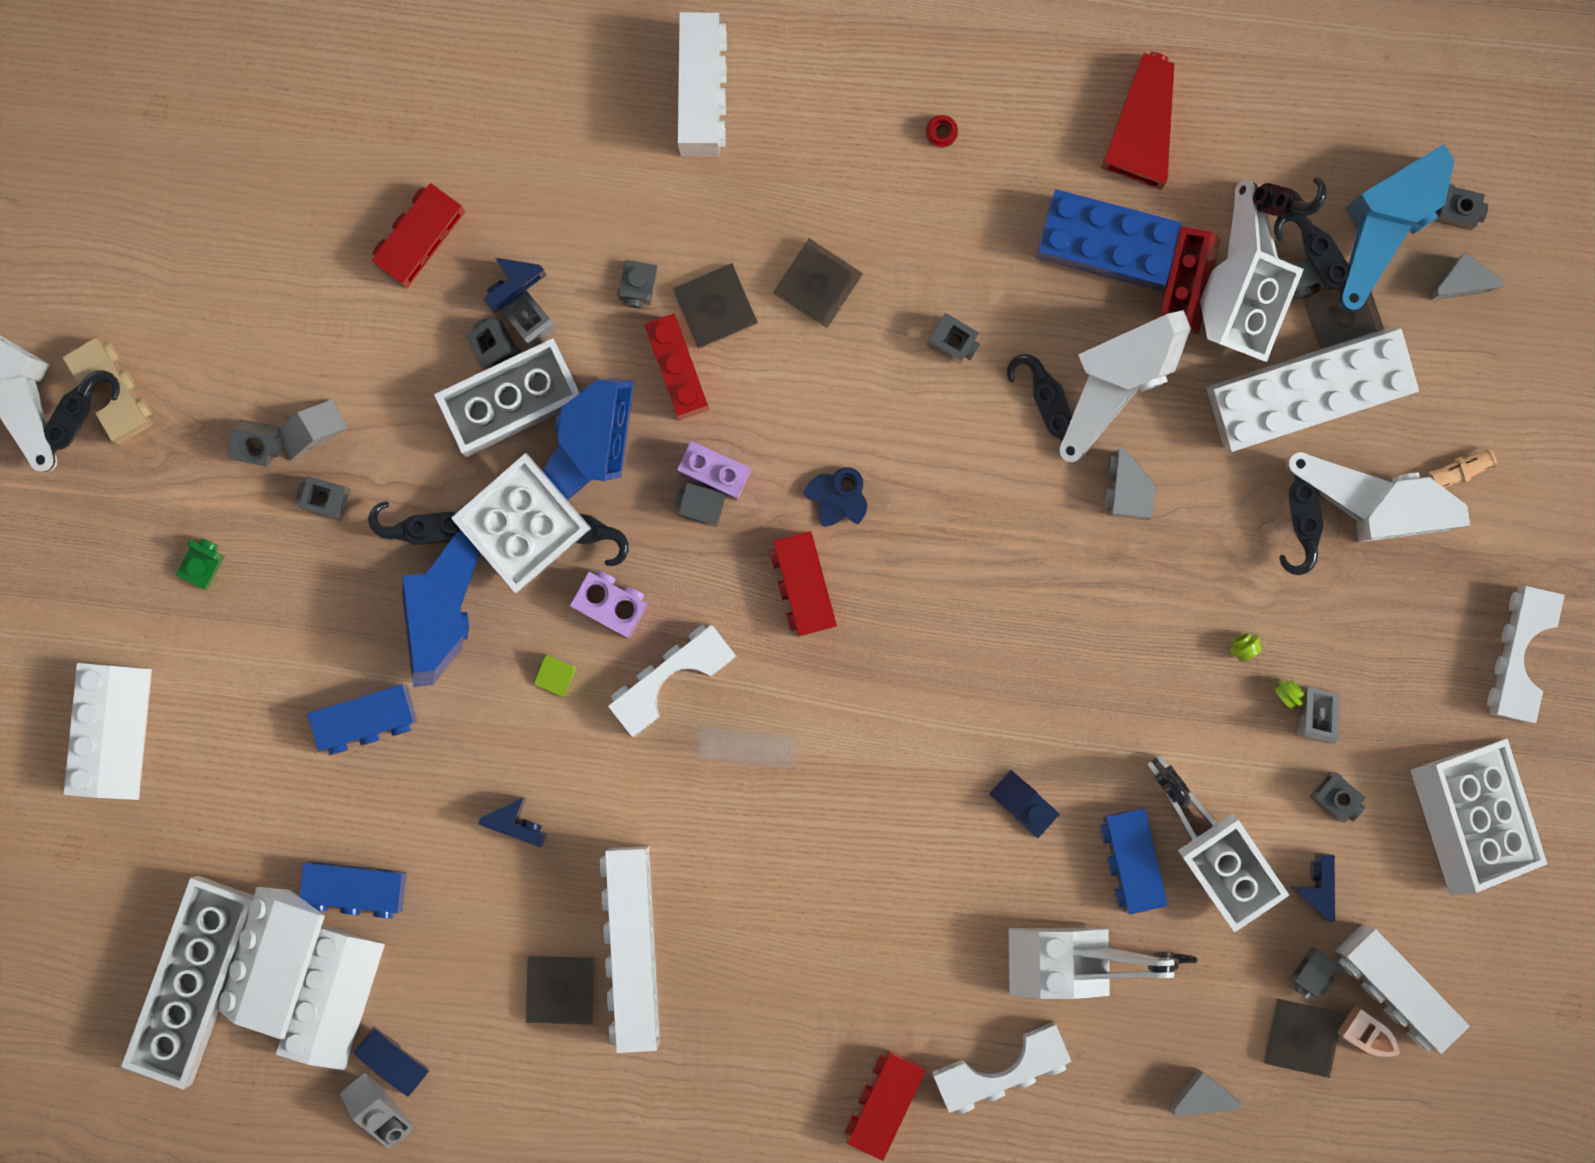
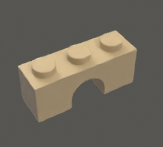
M96 337L62 357L78 385L81 384L82 380L89 373L96 370H106L118 379L120 393L117 400L113 401L111 399L105 408L95 413L112 442L120 445L153 425L149 418L152 415L149 405L142 397L140 399L137 398L132 389L136 387V384L126 369L124 371L120 369L116 362L120 357L110 342L105 343Z

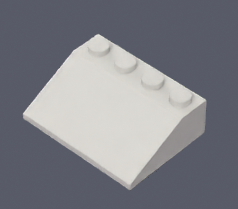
M1508 739L1445 757L1410 770L1450 896L1477 893L1547 865Z

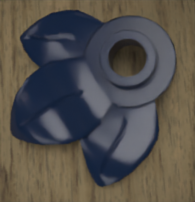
M841 468L834 475L820 474L813 478L804 490L805 497L819 501L818 517L823 527L835 525L845 516L853 523L859 524L867 512V501L861 493L863 478L853 468ZM850 478L853 481L854 485L850 490H845L841 487L843 479Z

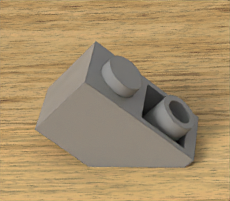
M1118 449L1115 456H1110L1108 476H1113L1112 489L1107 488L1105 508H1110L1109 516L1150 520L1153 514L1155 484L1126 449Z
M366 1073L339 1093L352 1120L388 1149L414 1129L413 1124L385 1089Z

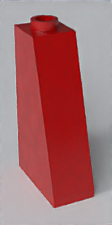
M1144 52L1139 61L1101 168L1162 190L1168 179L1175 63L1169 62V58L1161 53L1150 52V54Z

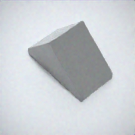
M1465 252L1456 259L1432 291L1431 300L1495 292L1504 287L1503 280Z
M527 290L500 309L530 348L537 346L557 330L553 322Z
M329 400L297 412L278 429L277 437L281 438V444L290 460H294L347 430L348 427L333 400Z
M1308 686L1295 736L1336 744L1338 740L1340 694Z
M1198 1069L1171 1103L1170 1109L1171 1113L1176 1117L1241 1109V1102Z

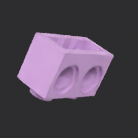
M690 441L677 471L680 475L715 491L725 493L726 496L738 501L750 476L751 468Z
M601 570L596 575L588 572L570 606L630 639L648 606L647 603L642 601L645 595L630 586H627L625 591L613 585L616 579ZM596 585L602 586L605 590L604 600L598 604L591 603L588 599L590 588ZM623 601H629L634 606L632 617L626 620L620 619L616 613L617 606Z

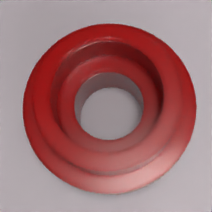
M938 115L928 122L926 137L933 146L946 148L957 139L958 126L951 117ZM939 127L946 128L948 131L947 136H937L936 129Z

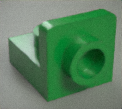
M201 537L199 542L189 539L187 546L190 548L176 576L204 590H208L225 555L217 552L219 546Z

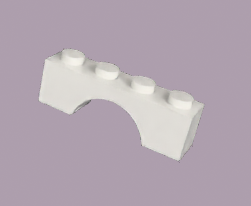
M1529 586L1518 587L1517 592L1512 593L1509 601V611H1512L1510 624L1505 625L1502 633V643H1505L1502 656H1498L1494 673L1498 675L1495 688H1491L1487 700V705L1491 707L1490 715L1524 723L1537 722L1543 691L1534 685L1526 673L1524 666L1525 650L1531 639L1539 632L1558 627L1565 595Z
M703 624L688 635L691 641L683 648L675 645L662 656L665 662L656 669L652 665L648 666L636 676L639 680L637 684L630 689L625 685L611 696L614 702L608 707L632 737L638 735L660 717L657 697L663 682L669 676L686 669L699 670L709 676H713L737 657L713 625H710L708 628Z
M1050 1022L1023 1034V1046L1018 1059L1012 1066L1002 1072L982 1073L971 1068L962 1059L932 1073L948 1112L956 1111V1114L960 1115L974 1109V1103L986 1098L987 1102H991L1005 1096L1004 1090L1015 1085L1018 1089L1028 1087L1036 1082L1035 1077L1046 1072L1048 1076L1059 1074L1067 1069L1065 1065L1072 1061L1056 1024Z

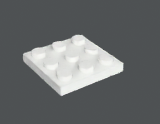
M527 453L521 456L451 518L515 593L524 588L591 529Z

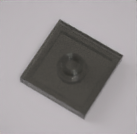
M808 238L773 291V294L828 329L863 276V273Z
M732 263L673 288V292L698 349L758 324Z
M1327 288L1324 291L1315 292L1302 298L1320 350L1384 329L1372 292L1367 297L1364 305L1355 312H1346L1340 307V292L1338 290Z
M528 956L526 1023L592 1024L594 957Z
M1277 998L1263 1063L1330 1078L1339 1036L1337 1031L1341 1026L1343 1013Z

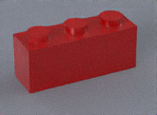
M431 182L427 188L421 187L412 199L414 205L407 214L402 213L398 216L392 225V229H394L387 240L383 238L372 252L374 257L371 261L405 288L410 286L465 213L464 208Z
M1181 226L1160 317L1166 314L1184 310L1191 326L1190 333L1198 335L1203 318L1200 299L1210 274L1215 267L1221 239L1212 231Z
M675 313L644 324L679 421L709 410Z
M812 531L773 541L775 549L769 550L774 569L780 568L783 580L778 581L782 601L789 599L792 612L786 613L791 632L797 631L799 637L837 627Z
M888 1050L886 1057L880 1054L872 1071L877 1076L872 1086L866 1084L858 1103L862 1104V1108L858 1116L851 1115L844 1130V1133L848 1134V1145L884 1161L926 1072L925 1066L891 1050Z

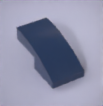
M373 1027L353 1052L364 1064L407 1097L410 1096L429 1072L427 1066L402 1050L400 1044L376 1027Z

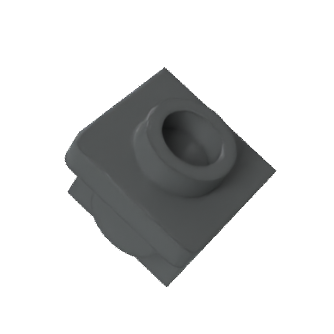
M625 260L621 286L617 294L619 300L624 301V306L642 309L643 304L651 305L658 269L657 265Z

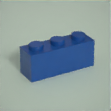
M398 685L307 713L318 751L328 750L329 756L347 751V744L359 741L361 746L380 740L378 734L391 731L392 736L409 732L411 731L410 725L418 722L407 685Z
M1138 808L1103 816L1105 824L1100 825V831L1104 844L1109 843L1112 856L1107 857L1111 876L1117 875L1120 888L1115 889V896L1119 909L1124 908L1125 913L1130 915L1168 906L1146 809Z
M306 862L303 863L299 897L318 911H327L328 906L341 907L340 913L360 915V910L373 911V917L393 918V913L402 912L407 872Z

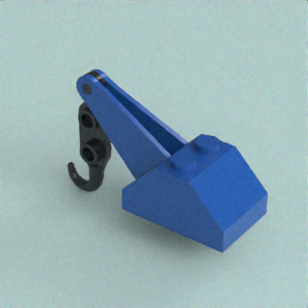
M621 378L598 379L561 408V413L557 414L555 431L558 432L557 441L560 444L543 469V472L567 500L592 480L607 481L622 477L634 380ZM579 513L591 529L575 543L589 544L605 539L615 541L619 546V553L615 558L605 560V565L616 566L621 564L629 552V543L626 536L620 530L608 527L591 515Z
M385 501L375 505L369 513L368 523L375 535L384 539L401 540L413 545L450 542L425 575L403 576L402 599L413 687L429 686L437 681L462 650L463 640L468 639L467 612H461V605L481 553L451 519L456 514L455 512L413 515L394 526H383L378 521V514L382 509L389 507V502Z

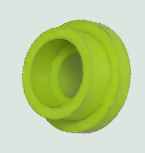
M1244 633L1236 637L1230 649L1231 655L1237 657L1240 662L1255 657L1262 650L1259 635Z
M1282 678L1279 681L1280 685L1274 689L1275 692L1290 709H1293L1296 705L1302 706L1304 702L1301 697L1305 695L1302 689L1293 679L1287 682Z

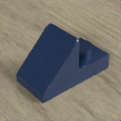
M495 258L509 280L505 283L503 280H500L489 287L487 290L488 295L484 297V300L493 312L496 313L522 292L547 276V274L539 264Z
M1012 770L989 793L990 796L1037 838L1060 815L1036 790Z
M526 798L519 799L481 817L478 823L481 826L538 847L543 846L547 833L540 831L542 825L527 819H524L522 824L517 822Z
M1315 853V861H1311L1310 876L1312 881H1316V886H1290V888L1323 920L1335 922V855Z

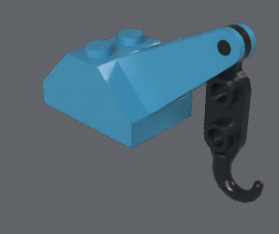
M1445 144L1365 191L1350 203L1345 209L1355 225L1359 226L1349 263L1343 257L1332 237L1315 226L1307 216L1298 215L1290 219L1278 217L1274 224V235L1277 241H1282V226L1289 221L1295 222L1302 232L1304 252L1321 280L1328 288L1340 292L1339 305L1344 311L1355 312L1364 305L1367 297L1409 230L1413 235L1438 218L1435 212L1445 206L1455 160Z

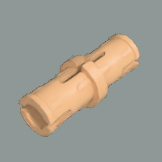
M1487 448L1466 458H1456L1454 463L1428 472V477H1431L1442 487L1446 488L1460 481L1463 483L1468 482L1473 476L1496 468L1497 460L1493 451Z

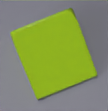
M546 654L534 684L564 698L577 667Z

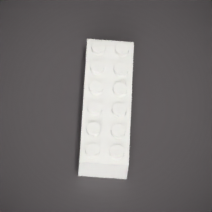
M1395 327L1376 331L1206 386L1223 448L1231 452L1419 392L1402 329Z
M649 846L609 848L605 851L606 856L600 857L601 877H607V889L602 891L603 911H609V922L604 924V943L611 946V955H608V958L605 959L606 977L612 978L613 988L607 991L608 1011H614L615 1021H612L611 1025H609L610 1045H616V1053L657 1051L660 1044Z
M202 876L190 878L124 1057L122 1068L183 1090L193 1084L219 1013L217 1010L219 999L223 993L229 975V968L233 962L239 944V937L244 929L250 903L254 895Z

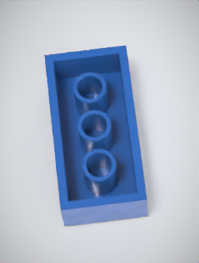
M1055 189L1050 201L1036 259L1161 292L1167 283L1182 222Z

